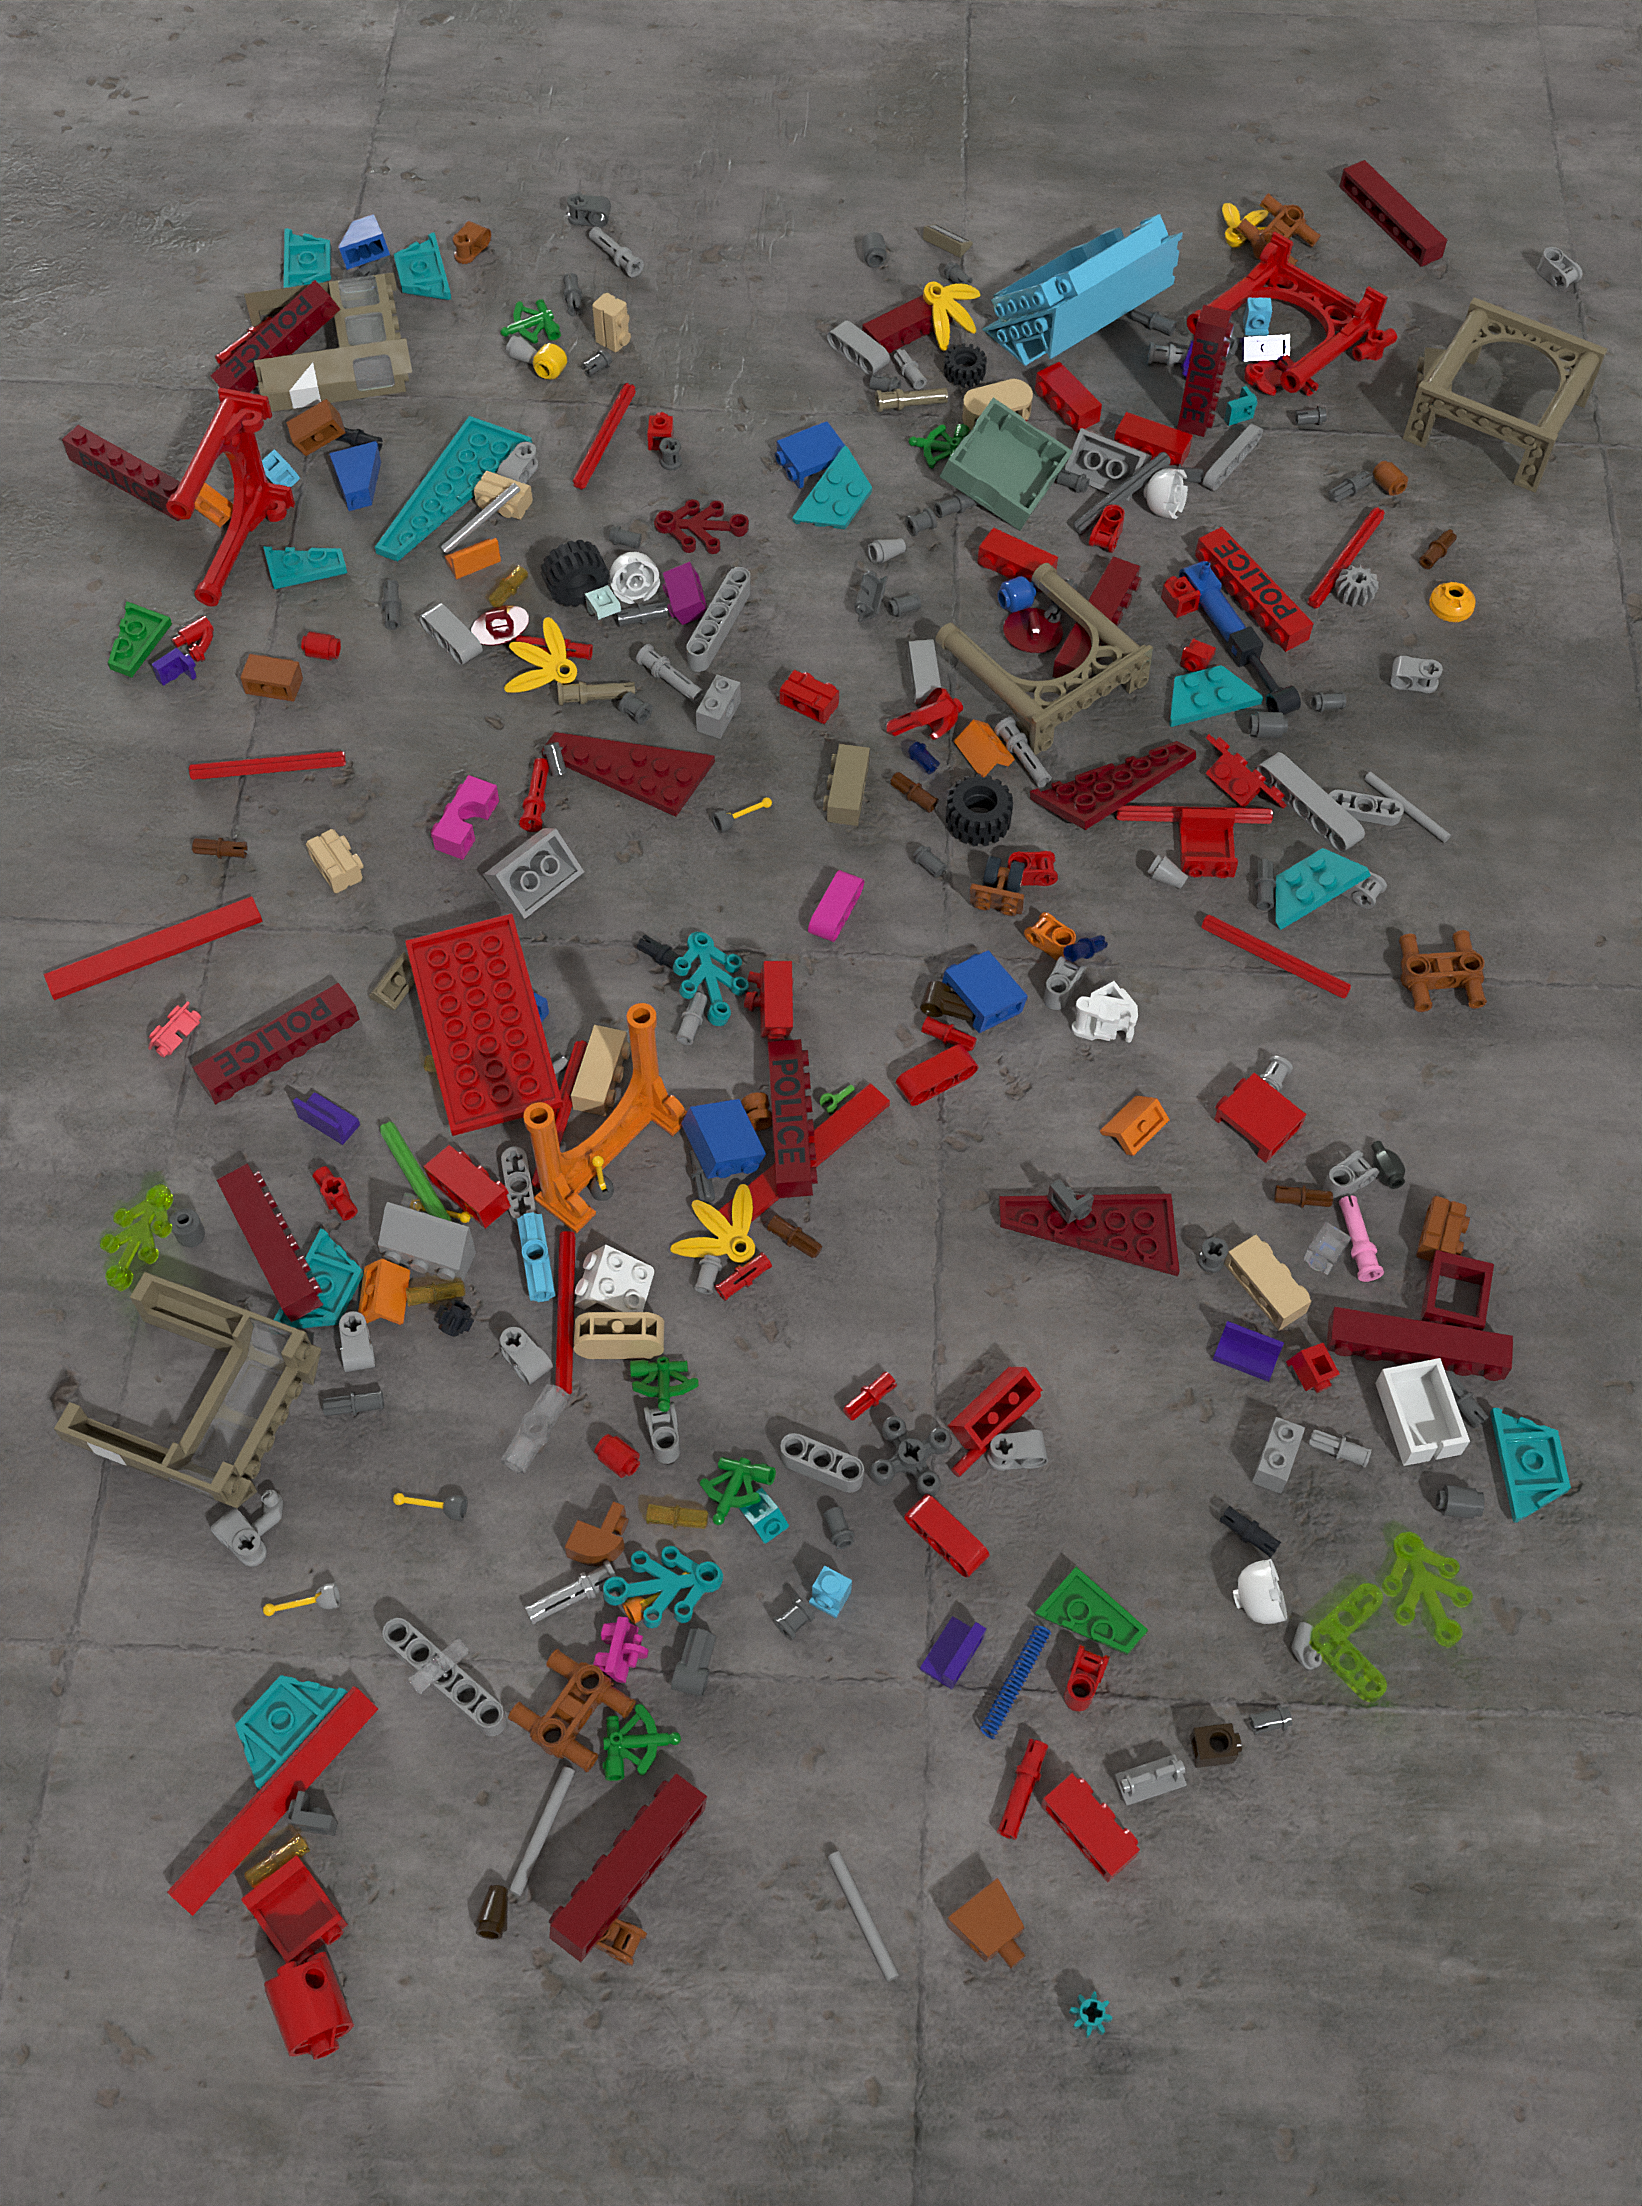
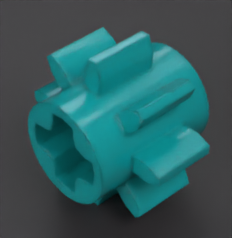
M1093 1992L1090 1999L1087 2000L1081 1994L1078 1995L1077 2002L1080 2008L1072 2007L1069 2010V2013L1076 2015L1077 2019L1072 2028L1077 2029L1081 2027L1084 2029L1086 2038L1095 2029L1100 2035H1103L1105 2029L1101 2024L1102 2021L1111 2022L1113 2019L1111 2015L1105 2014V2008L1108 2006L1109 2001L1101 2003L1096 1999V1992ZM1089 2007L1094 2008V2014L1099 2016L1096 2017L1093 2023L1088 2022V2015L1083 2014Z

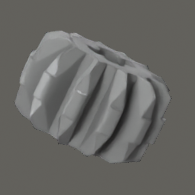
M1361 564L1358 568L1350 565L1349 568L1342 569L1335 583L1337 597L1343 598V604L1347 602L1352 603L1353 607L1356 604L1363 607L1366 602L1371 603L1379 588L1377 574H1372L1370 568L1362 569Z

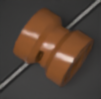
M752 1093L742 1098L741 1103L755 1131L765 1130L773 1125L772 1112L768 1110L770 1102L767 1094Z

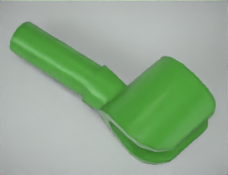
M849 1085L838 1094L826 1093L821 1096L820 1105L824 1106L827 1102H833L832 1105L827 1107V1113L833 1114L838 1109L837 1103L855 1089L852 1085Z

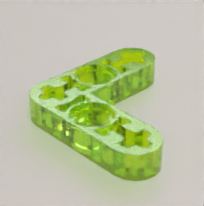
M1363 1583L1358 1586L1315 1626L1312 1631L1310 1646L1317 1653L1321 1654L1323 1661L1361 1699L1367 1702H1376L1387 1689L1386 1679L1348 1640L1383 1603L1382 1591L1371 1583ZM1371 1594L1374 1597L1372 1603H1366L1359 1610L1356 1606L1362 1600L1363 1595ZM1341 1611L1351 1613L1355 1620L1354 1625L1348 1627L1342 1625L1338 1620V1613ZM1320 1634L1323 1636L1329 1634L1331 1636L1329 1643L1321 1644L1318 1641ZM1340 1644L1342 1648L1333 1657L1330 1653ZM1346 1654L1352 1656L1356 1661V1668L1353 1670L1344 1669L1339 1662L1340 1656ZM1363 1668L1365 1672L1356 1681L1353 1677ZM1374 1680L1378 1684L1375 1688L1376 1691L1371 1690L1368 1692L1365 1686L1367 1682L1370 1683Z

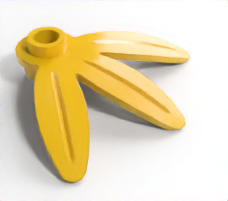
M1224 203L1222 213L1229 227L1225 231L1226 242L1231 247H1240L1247 238L1236 231L1242 222L1240 221L1239 211L1233 204ZM1256 210L1247 214L1244 218L1256 227L1266 219L1269 212L1266 210ZM1256 227V228L1259 229V230H1262V229L1264 230L1266 227Z
M929 282L924 287L923 298L927 304L933 306L934 331L939 348L942 351L947 350L950 338L947 312L965 330L970 333L976 332L975 324L969 313L962 305L955 301L972 300L980 297V292L970 285L952 284L943 287L938 282Z
M546 617L543 620L544 637L551 655L532 644L524 642H512L509 644V648L517 656L543 669L532 670L515 677L505 685L504 689L506 692L519 693L533 690L553 680L562 684H569L575 680L577 676L576 665L571 660L566 659L563 635L552 618ZM566 667L569 669V673L564 675L560 672V669Z
M741 1184L736 1190L732 1205L733 1226L711 1205L700 1200L692 1202V1208L698 1219L718 1239L708 1237L689 1238L674 1243L670 1248L674 1254L691 1258L727 1254L736 1263L749 1261L755 1253V1244L747 1236L753 1211L752 1197L748 1186ZM742 1243L746 1246V1250L744 1252H737L735 1246Z

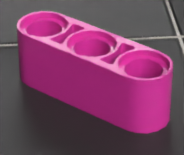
M838 870L810 920L808 933L835 942L862 893L865 880Z

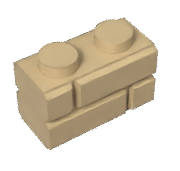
M604 293L593 303L595 338L597 343L603 346L607 345L608 349L617 352L623 346H626L631 338V334L628 331L629 315L627 314V304L620 299H615L609 293Z
M486 471L481 481L479 480L474 488L476 505L481 509L486 508L508 487L516 483L520 491L496 512L506 518L513 517L521 520L533 500L531 486Z
M330 829L322 833L320 837L316 836L307 841L306 847L310 858L334 893H338L349 885L352 886L362 880L363 877L360 869L363 868V864L357 854L351 855L349 852L351 847L344 835L339 837L335 830Z

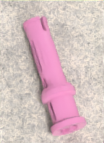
M1351 1195V1202L1348 1196L1343 1197L1339 1200V1206H1341L1353 1245L1351 1257L1356 1260L1358 1266V1279L1363 1282L1376 1280L1384 1274L1383 1267L1379 1266L1375 1255L1377 1248L1369 1240L1357 1197Z

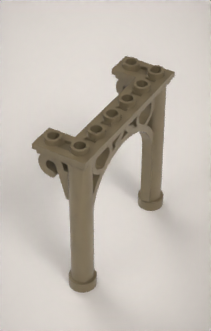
M1044 563L1036 569L1032 576V583L1077 621L1089 634L1092 643L1091 651L1086 660L1077 669L1052 680H1024L1005 671L954 623L944 625L937 633L935 639L939 646L944 650H949L1009 706L1019 719L1016 722L1018 730L1027 736L1029 747L1035 755L1051 747L1054 738V728L1057 725L1067 722L1080 710L1087 709L1100 697L1107 696L1115 687L1125 684L1126 691L1129 694L1137 688L1144 687L1149 680L1153 652L1151 645H1142L1140 647L1057 574V570L1049 563ZM1099 639L1102 640L1105 646H1099ZM1109 656L1114 659L1109 665H1100L1097 663L1096 658ZM1091 671H1093V673L1097 674V675L1094 676L1093 678L1089 679V676L1091 675ZM1070 689H1074L1073 691H1071L1070 693H1068V694L1066 695V691H1068V690H1070ZM1025 692H1032V693H1034V699H1032V698H1031L1027 693H1025ZM1053 692L1060 696L1052 702H1046L1040 698L1042 693Z

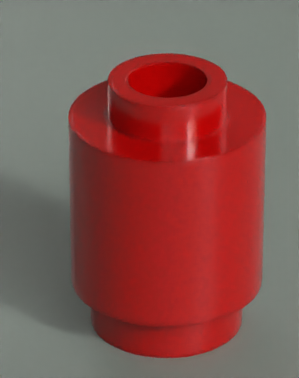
M309 631L307 636L302 638L301 649L305 651L306 657L331 661L332 658L338 659L340 655L341 640L335 638L334 635Z
M607 1434L595 1447L594 1453L598 1456V1460L620 1478L626 1475H633L640 1466V1454L618 1436L613 1437Z

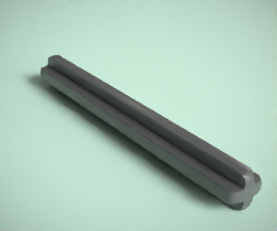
M1165 452L1158 454L1073 523L1075 531L1078 534H1083L1099 521L1105 507L1122 503L1147 483L1156 472L1167 467L1170 464V457Z

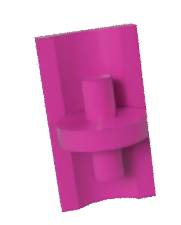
M618 1616L617 1623L603 1624L601 1640L606 1644H611L609 1653L598 1652L593 1665L599 1667L603 1674L609 1675L616 1682L626 1683L629 1667L635 1668L637 1659L647 1658L649 1650L641 1646L643 1636L638 1635L639 1628L629 1623L627 1617Z

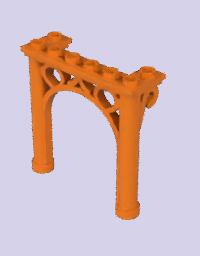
M646 1003L635 1004L627 1012V1025L629 1027L633 1074L629 1086L611 1115L589 1138L577 1147L561 1153L553 1109L546 1103L537 1102L529 1105L524 1111V1123L530 1132L541 1191L534 1197V1200L576 1234L596 1215V1211L588 1206L578 1195L597 1176L596 1167L592 1164L593 1158L601 1156L604 1159L603 1170L651 1121L671 1136H674L683 1127L681 1123L687 1111L673 1095L668 1096L662 1078L659 1076L655 1036L657 1016L655 1009Z

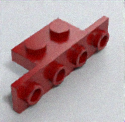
M1210 734L1207 735L1206 739L1223 755L1206 774L1241 807L1245 808L1261 790L1281 808L1284 809L1287 806L1282 800L1285 795L1274 785L1271 788L1265 785L1266 778L1258 770L1254 769L1251 772L1245 767L1248 762L1239 753L1233 756L1228 751L1230 746L1220 736L1215 740Z

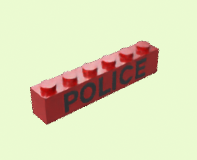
M1223 527L1198 538L1195 552L1197 560L1210 563L1211 570L1226 588L1227 592L1272 637L1275 644L1287 652L1309 640L1314 623Z

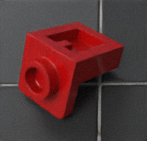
M1193 639L1190 645L1185 647L1182 652L1180 666L1192 672L1207 669L1215 655L1216 648Z

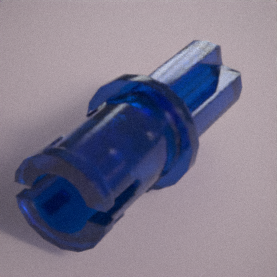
M1103 935L1093 938L1084 937L1075 944L1067 945L1064 948L1063 954L1065 959L1070 962L1081 958L1089 959L1095 953L1107 948L1108 942L1105 941Z

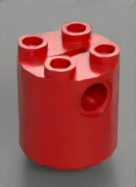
M326 1952L313 1955L307 1960V1963L299 1966L293 1961L276 1970L278 1976L265 1982L264 1990L288 2055L294 2057L310 2054L314 2060H317L338 2050L340 2046L337 2039L348 2033L353 2028L354 2022Z

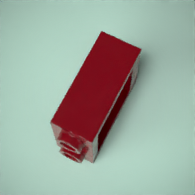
M1436 1250L1429 1262L1420 1321L1483 1331L1486 1324L1494 1264ZM1439 1275L1480 1285L1476 1317L1434 1307Z

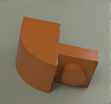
M613 1501L601 1528L577 1520L565 1545L567 1558L595 1567L603 1566V1562L606 1560L610 1563L616 1560L625 1549L623 1537L617 1536L623 1535L629 1518L626 1517L625 1506Z

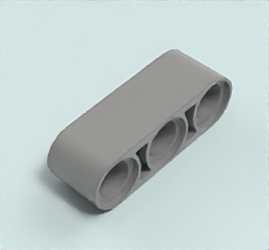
M844 321L827 333L829 345L869 376L890 363V356L887 350L849 321Z
M442 603L419 616L424 630L459 665L465 664L483 652L482 645L477 637Z
M933 639L908 641L907 643L915 704L923 703L934 689L941 688Z
M791 1433L782 1439L780 1457L781 1462L788 1469L848 1493L856 1492L863 1485L864 1466L860 1459L801 1434ZM795 1447L800 1449L802 1452L798 1455L793 1456L788 1454L786 1451L790 1448ZM826 1459L829 1461V1465L818 1467L815 1465V1461ZM852 1470L858 1475L855 1478L848 1479L843 1476V1473Z

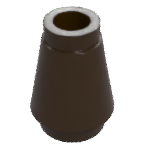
M500 1885L489 1886L474 1923L477 1927L476 1934L478 1936L498 1940L502 1938L503 1932L507 1931L509 1890L506 1887Z

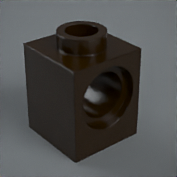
M1232 1723L1195 1727L1190 1734L1196 1768L1232 1764L1236 1761L1239 1753L1242 1752L1240 1735L1238 1732L1234 1733ZM1209 1740H1220L1224 1744L1225 1750L1221 1752L1214 1750L1210 1746Z

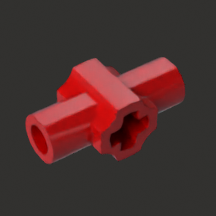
M1374 328L1369 330L1365 342L1353 347L1352 355L1354 359L1359 362L1365 358L1375 361L1381 359L1384 348L1397 341L1395 330L1392 328L1385 331Z
M327 1166L321 1167L313 1173L312 1177L320 1188V1193L329 1210L335 1209L343 1221L352 1219L358 1213V1210L350 1199V1194L344 1180L341 1177H334Z

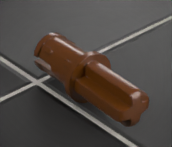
M1448 529L1444 531L1437 540L1430 543L1429 549L1419 558V563L1423 568L1431 569L1440 558L1447 554V549L1457 539V535L1454 534L1453 530Z
M896 772L892 776L890 784L906 795L908 801H914L928 813L935 809L939 799L924 790L920 783H914L900 772Z
M196 838L192 843V851L194 854L214 855L218 859H222L223 856L246 859L247 853L245 851H248V845L244 841H224L223 838L218 840Z
M1276 1185L1274 1203L1300 1205V1208H1304V1205L1331 1207L1333 1204V1192L1306 1189L1305 1185H1302V1188Z
M775 1215L769 1222L767 1230L787 1242L788 1247L794 1246L811 1258H816L821 1252L822 1245L803 1233L801 1227L798 1226L796 1228L779 1215Z

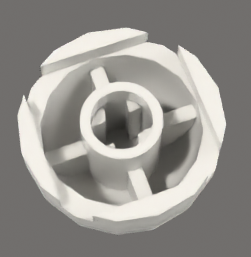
M1162 469L1156 472L1151 477L1149 483L1145 485L1144 497L1154 514L1176 519L1178 518L1175 515L1176 511L1178 510L1182 513L1188 492V486L1183 485V478L1187 479L1184 470Z
M639 552L622 554L614 561L610 569L609 580L615 596L623 602L635 604L633 601L635 599L643 598V602L649 600L660 586L658 569L655 563L645 554Z
M1272 1559L1248 1565L1238 1578V1589L1233 1590L1237 1608H1244L1250 1619L1262 1624H1275L1287 1619L1283 1592L1279 1588V1577Z

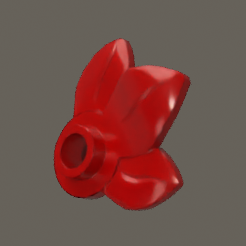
M1263 360L1257 364H1249L1245 368L1244 379L1250 385L1258 386L1264 393L1275 396L1276 386H1282L1280 377L1283 372L1277 369V364L1274 362Z

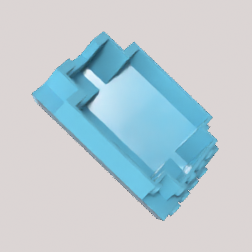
M1160 214L1141 221V225L1131 230V235L1124 237L1120 227L1108 230L1088 243L1068 250L994 294V298L991 301L994 305L995 314L999 319L982 330L1025 366L1046 353L1052 359L1172 286L1175 280L1173 268L1177 266L1179 257L1177 245L1178 241L1182 239L1183 232L1169 236Z

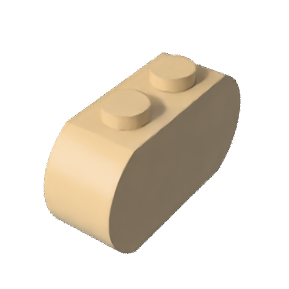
M1009 379L971 389L964 396L962 420L970 430H972L977 419L993 397L1026 420L1029 419L1031 414L1032 389L1027 383L1019 379Z
M587 1312L581 1314L575 1319L574 1351L579 1356L587 1359H652L658 1357L664 1351V1319L650 1312Z

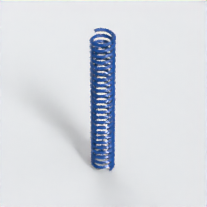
M1039 1625L1034 1626V1630L1029 1635L1025 1647L1022 1648L1023 1651L1020 1652L1018 1660L1015 1661L1016 1664L1013 1665L1011 1673L1008 1674L1009 1677L1003 1683L1002 1690L999 1691V1695L996 1696L997 1699L994 1700L992 1708L989 1709L988 1717H985V1721L982 1722L983 1725L980 1726L981 1732L988 1738L995 1739L994 1735L998 1734L996 1730H1000L999 1726H1003L1004 1717H1007L1006 1713L1010 1712L1008 1708H1012L1011 1704H1014V1700L1017 1699L1015 1695H1019L1018 1691H1021V1687L1024 1686L1022 1682H1026L1025 1678H1028V1674L1031 1673L1029 1669H1033L1032 1665H1035V1661L1038 1660L1036 1656H1040L1039 1652H1042V1648L1045 1647L1043 1643H1047L1048 1635L1052 1634L1049 1629ZM983 1728H985L988 1732H990V1733H992V1734H994V1735L991 1736L990 1734H988L987 1732H985V1731L983 1730Z

